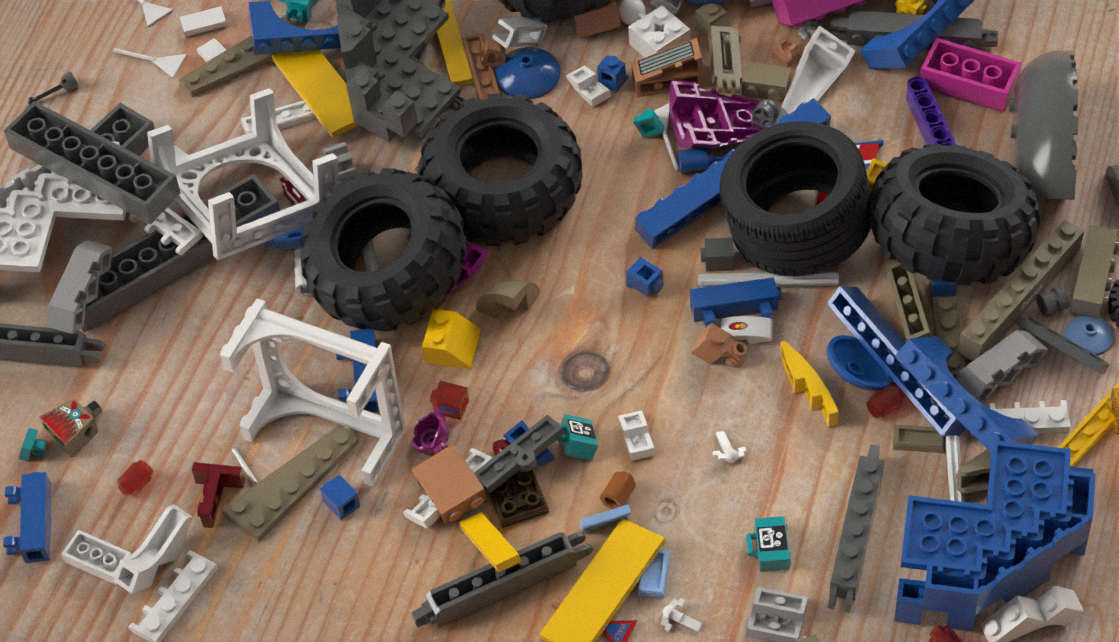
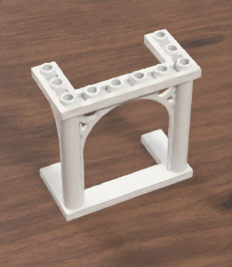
M270 88L250 95L251 133L175 160L173 132L169 125L147 132L150 162L176 175L181 194L174 201L212 243L213 256L217 260L303 228L305 224L312 223V211L320 200L326 202L334 195L331 189L339 184L338 158L333 153L313 160L312 174L289 149L276 123L274 92ZM238 163H257L270 166L281 172L307 201L236 228L235 205L232 194L228 192L209 199L208 209L201 201L198 190L202 181L217 169Z
M256 299L253 305L248 307L241 324L235 327L230 341L222 347L220 353L224 370L234 372L251 345L254 351L263 390L259 396L254 398L248 414L244 415L241 419L240 428L243 439L253 442L260 429L280 417L293 414L319 416L380 439L361 471L364 484L373 487L406 431L391 345L381 342L378 348L270 311L267 309L266 301ZM294 342L306 343L368 365L348 396L347 403L312 391L294 377L283 362L281 356L282 346ZM375 390L380 415L364 410Z

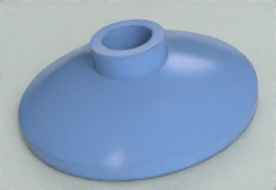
M1082 315L1075 317L1066 325L1064 337L1094 355H1099L1110 348L1113 342V331L1103 319Z

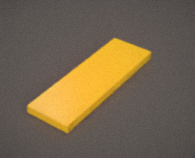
M319 49L272 55L273 62L332 138L359 126L354 123L346 87L347 84Z
M622 518L540 632V638L546 642H596L666 543L665 537Z

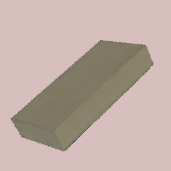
M894 424L893 450L943 453L944 436H941L934 427Z

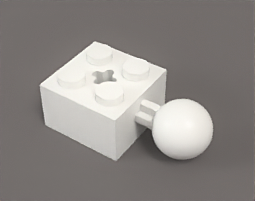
M623 0L618 7L619 18L625 24L630 25L628 26L629 45L644 58L691 40L690 29L663 5L645 15L646 9L641 0Z

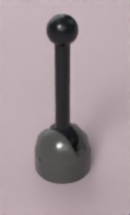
M70 71L62 76L59 85L36 97H29L27 102L30 105L33 101H38L61 88L70 91L78 88L79 85Z

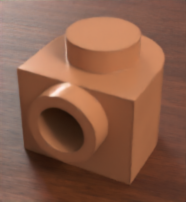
M487 37L486 42L480 43L478 54L481 55L482 65L499 67L505 63L506 48L490 37Z

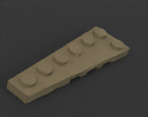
M286 15L281 17L285 22L297 27L291 20H287ZM249 36L181 77L179 83L191 97H194L219 86L221 83L235 79L237 74L243 71L250 72L255 70V66L263 62H267V64L273 62L272 55L276 53L254 55L252 36Z
M341 424L226 505L222 509L223 515L259 542L359 443V438Z

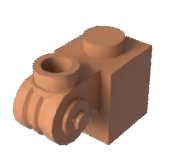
M711 323L698 334L691 353L709 364H713L720 357L726 358L725 363L728 366L739 368L745 359L747 347L744 343L731 339L730 333Z

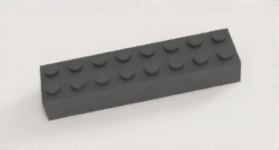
M33 101L4 130L10 149L149 224H152L181 194L177 177L173 173L36 101Z

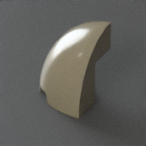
M508 280L498 283L482 294L476 303V310L494 318L498 317L505 306L514 310L517 306L529 310L540 294L539 287L536 283L526 280Z

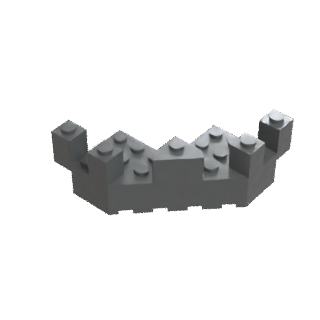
M335 0L341 51L347 79L346 87L354 123L388 143L397 134L405 137L409 132L421 138L461 93V87L412 60L449 19L448 13L425 0Z

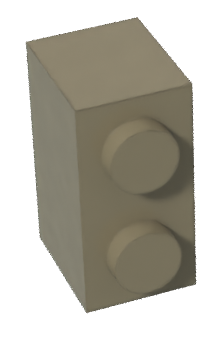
M746 62L742 79V96L783 102L790 86L791 67Z

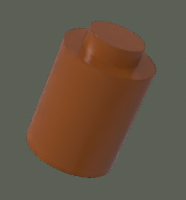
M625 471L615 472L600 495L601 502L610 509L624 506L636 487L633 476Z

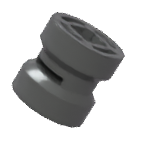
M1061 286L1053 288L1049 293L1042 292L1036 296L1038 308L1046 317L1052 315L1056 310L1062 311L1069 308L1068 296Z

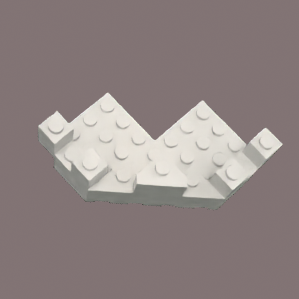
M40 164L31 170L26 168L11 177V182L2 187L0 186V270L40 272L56 217L124 220L126 211Z

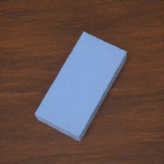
M629 504L581 519L579 522L581 531L587 532L619 522L622 518L628 519L631 514Z
M660 550L640 578L638 596L664 599L670 550Z

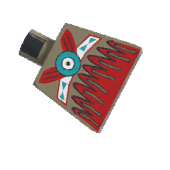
M71 399L42 414L39 418L49 436L70 457H73L97 434L98 428L94 418L103 411L96 401H92L83 407L76 399Z

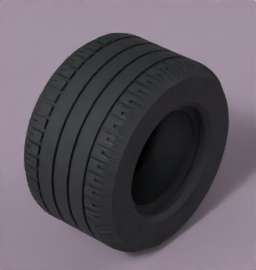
M806 121L786 122L770 126L755 133L740 144L724 165L720 177L719 191L733 242L748 262L765 272L795 277L826 271L852 256L864 243L870 232L871 226L868 214L871 190L864 159L855 143L847 135L833 127ZM814 190L828 195L817 206L800 213L776 214L768 212L777 200L795 191Z

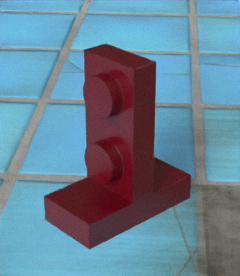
M194 462L192 474L195 483L204 484L203 502L198 504L197 516L201 518L203 527L213 528L224 487L244 488V473L242 467Z

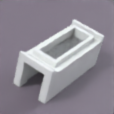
M522 16L499 19L498 23L508 29L510 33L493 34L492 38L506 49L512 46L540 45L548 26L537 18L531 19Z

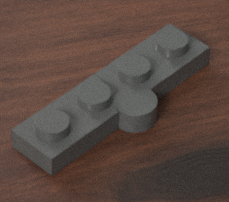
M546 415L474 473L484 490L490 494L517 471H530L534 469L537 464L536 456L565 434L563 427L549 415Z

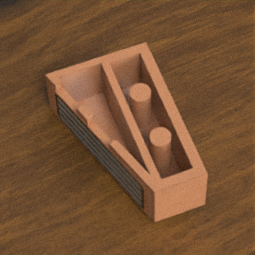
M697 38L632 62V79L636 96L670 92L671 81L693 82L699 84L698 88H701L702 56Z

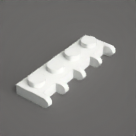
M166 208L152 224L144 221L148 224L145 227V231L148 234L156 230L164 235L161 243L168 245L171 241L178 245L176 253L179 255H183L203 237L202 232L169 208ZM133 214L129 216V220L133 223L140 219Z
M1061 400L1058 407H1045L1044 401H1038V407L1020 408V403L1014 402V408L995 409V403H989V408L1000 414L1017 419L1022 418L1036 433L1070 432L1071 426L1066 400Z
M471 448L468 451L470 456L465 461L473 473H475L490 461L492 457ZM422 494L419 497L420 503L412 511L406 509L403 514L407 519L428 529L440 517V513L429 496Z
M189 550L186 556L190 559V562L183 570L176 567L172 571L177 578L168 589L160 586L157 592L162 597L153 608L145 605L142 611L147 616L139 626L131 623L128 626L129 630L149 642H161L218 570L214 562Z

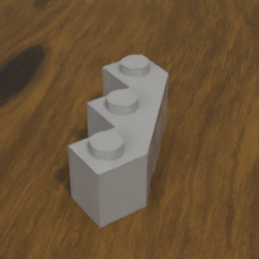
M89 240L76 246L47 307V327L71 334L84 327L86 304L98 296L99 276L111 269L113 247Z
M1017 330L962 368L956 375V381L970 395L984 404L997 386H1010L1022 368H1035L1048 349L1028 331Z

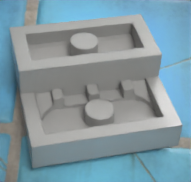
M757 587L746 636L773 642H794L800 637L808 597Z

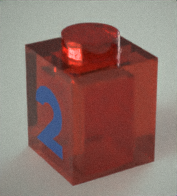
M440 380L437 389H433L430 396L433 411L437 406L446 417L461 420L469 404L468 387Z

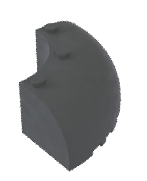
M1051 51L1034 58L1019 75L1015 86L1014 99L1009 101V112H1013L1014 125H1011L1010 138L1014 139V167L1017 168V174L1027 177L1032 184V191L1039 198L1075 200L1076 170L1072 160H1076L1077 141L1073 139V135L1078 134V117L1074 116L1073 111H1077L1078 89H1073V85L1077 83L1076 60H1074L1075 55L1073 51Z

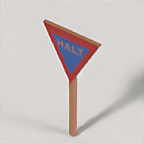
M552 602V606L558 609L560 604ZM638 620L610 621L603 633L610 642H627Z

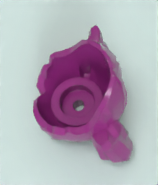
M437 406L434 412L419 418L418 423L415 425V437L412 439V444L420 453L437 454L449 447L446 445L449 439L446 418Z

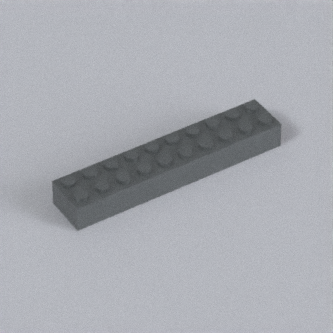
M255 174L212 197L215 198L228 192L232 194L235 205L236 228L280 211L276 198ZM206 200L203 203L209 209L208 200ZM185 213L180 215V217L197 228ZM155 230L153 233L146 234L112 254L111 269L99 276L97 298L86 304L84 327L81 330L83 332L90 330L213 259L212 243L202 233L203 237L183 255H179L176 253L178 245L172 241L168 245H164L161 243L164 235Z

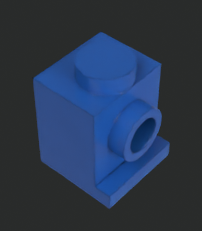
M606 55L597 66L598 82L616 93L628 80L625 63L616 56Z
M640 257L626 271L627 287H633L648 297L653 292L657 294L661 291L664 284L663 270Z

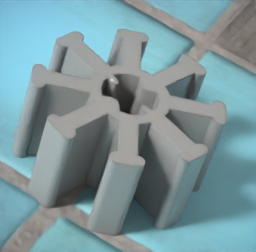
M345 142L322 149L324 156L333 153L338 158L339 184L344 182L348 185L356 181L357 169L352 163L353 158L351 153L348 152Z

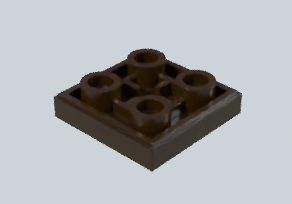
M533 469L511 476L490 494L488 493L502 528L549 513V507Z

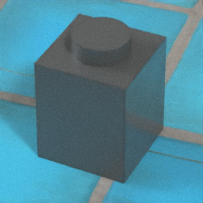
M733 237L705 239V248H700L701 262L706 263V272L734 270Z

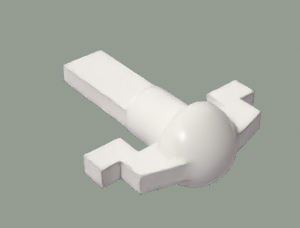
M809 20L805 25L800 26L798 34L801 35V38L805 40L808 35L812 36L818 22Z
M716 432L715 436L724 454H721L720 450L713 451V457H718L719 461L734 463L745 456V447L738 448L737 451L733 450L725 432Z
M682 598L679 601L673 599L662 612L661 625L665 626L664 630L667 632L672 628V624L668 623L670 619L696 632H699L702 623L675 610L677 606L682 608L685 602Z

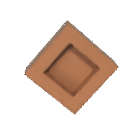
M783 37L778 41L777 47L772 50L771 57L784 67H790L801 59L803 51Z

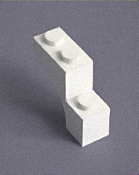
M174 504L168 506L141 547L132 555L120 560L113 581L131 594L150 588L158 566L178 559L192 516Z
M1054 586L1037 600L1017 595L980 625L988 642H1009L1041 627L1049 625L1067 626L1084 613V610L1074 590Z

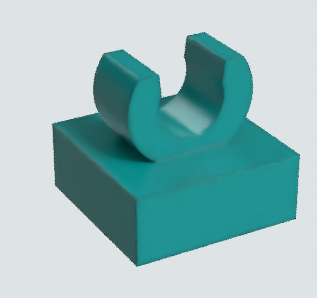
M287 0V20L294 18L299 23L310 20L312 17L310 0Z
M653 108L643 111V114L634 117L633 123L643 138L663 133L665 126Z
M28 428L21 447L20 460L28 462L31 453L34 456L43 457L47 442L36 439L38 430Z

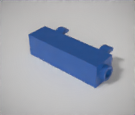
M774 277L690 289V306L693 321H704L705 328L711 323L714 324L715 319L755 313H760L761 317L771 318L772 311L778 310V301L782 300L781 287L776 286Z
M373 328L350 331V339L377 348ZM336 353L337 360H345L348 358ZM352 359L354 382L356 385L368 364ZM348 388L338 390L339 400L347 403L346 400L352 390ZM376 390L364 410L372 413L380 412Z
M32 472L31 474L22 475L21 487H5V497H8V504L21 502L20 537H4L3 547L6 548L7 555H14L20 552L25 563L50 561L51 483L46 472Z

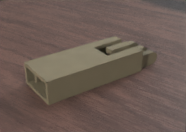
M710 26L708 41L712 86H716L718 93H722L723 86H725L726 93H731V89L734 87V93L740 94L742 69L738 27Z

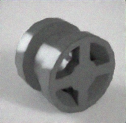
M765 99L753 110L752 119L758 126L765 128L771 125L779 116L780 109L774 101Z

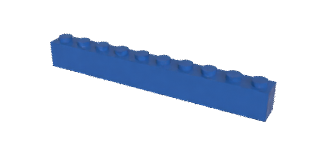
M812 98L807 103L802 102L792 113L783 115L774 125L806 121L830 126L831 115ZM735 149L731 150L721 161L712 163L708 170L702 174H696L686 185L678 186L668 197L659 199L652 208L643 210L637 215L635 231L652 249L721 202L719 191L721 173L725 163Z

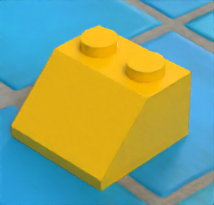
M433 309L422 345L424 363L471 370L481 336V329L457 312Z

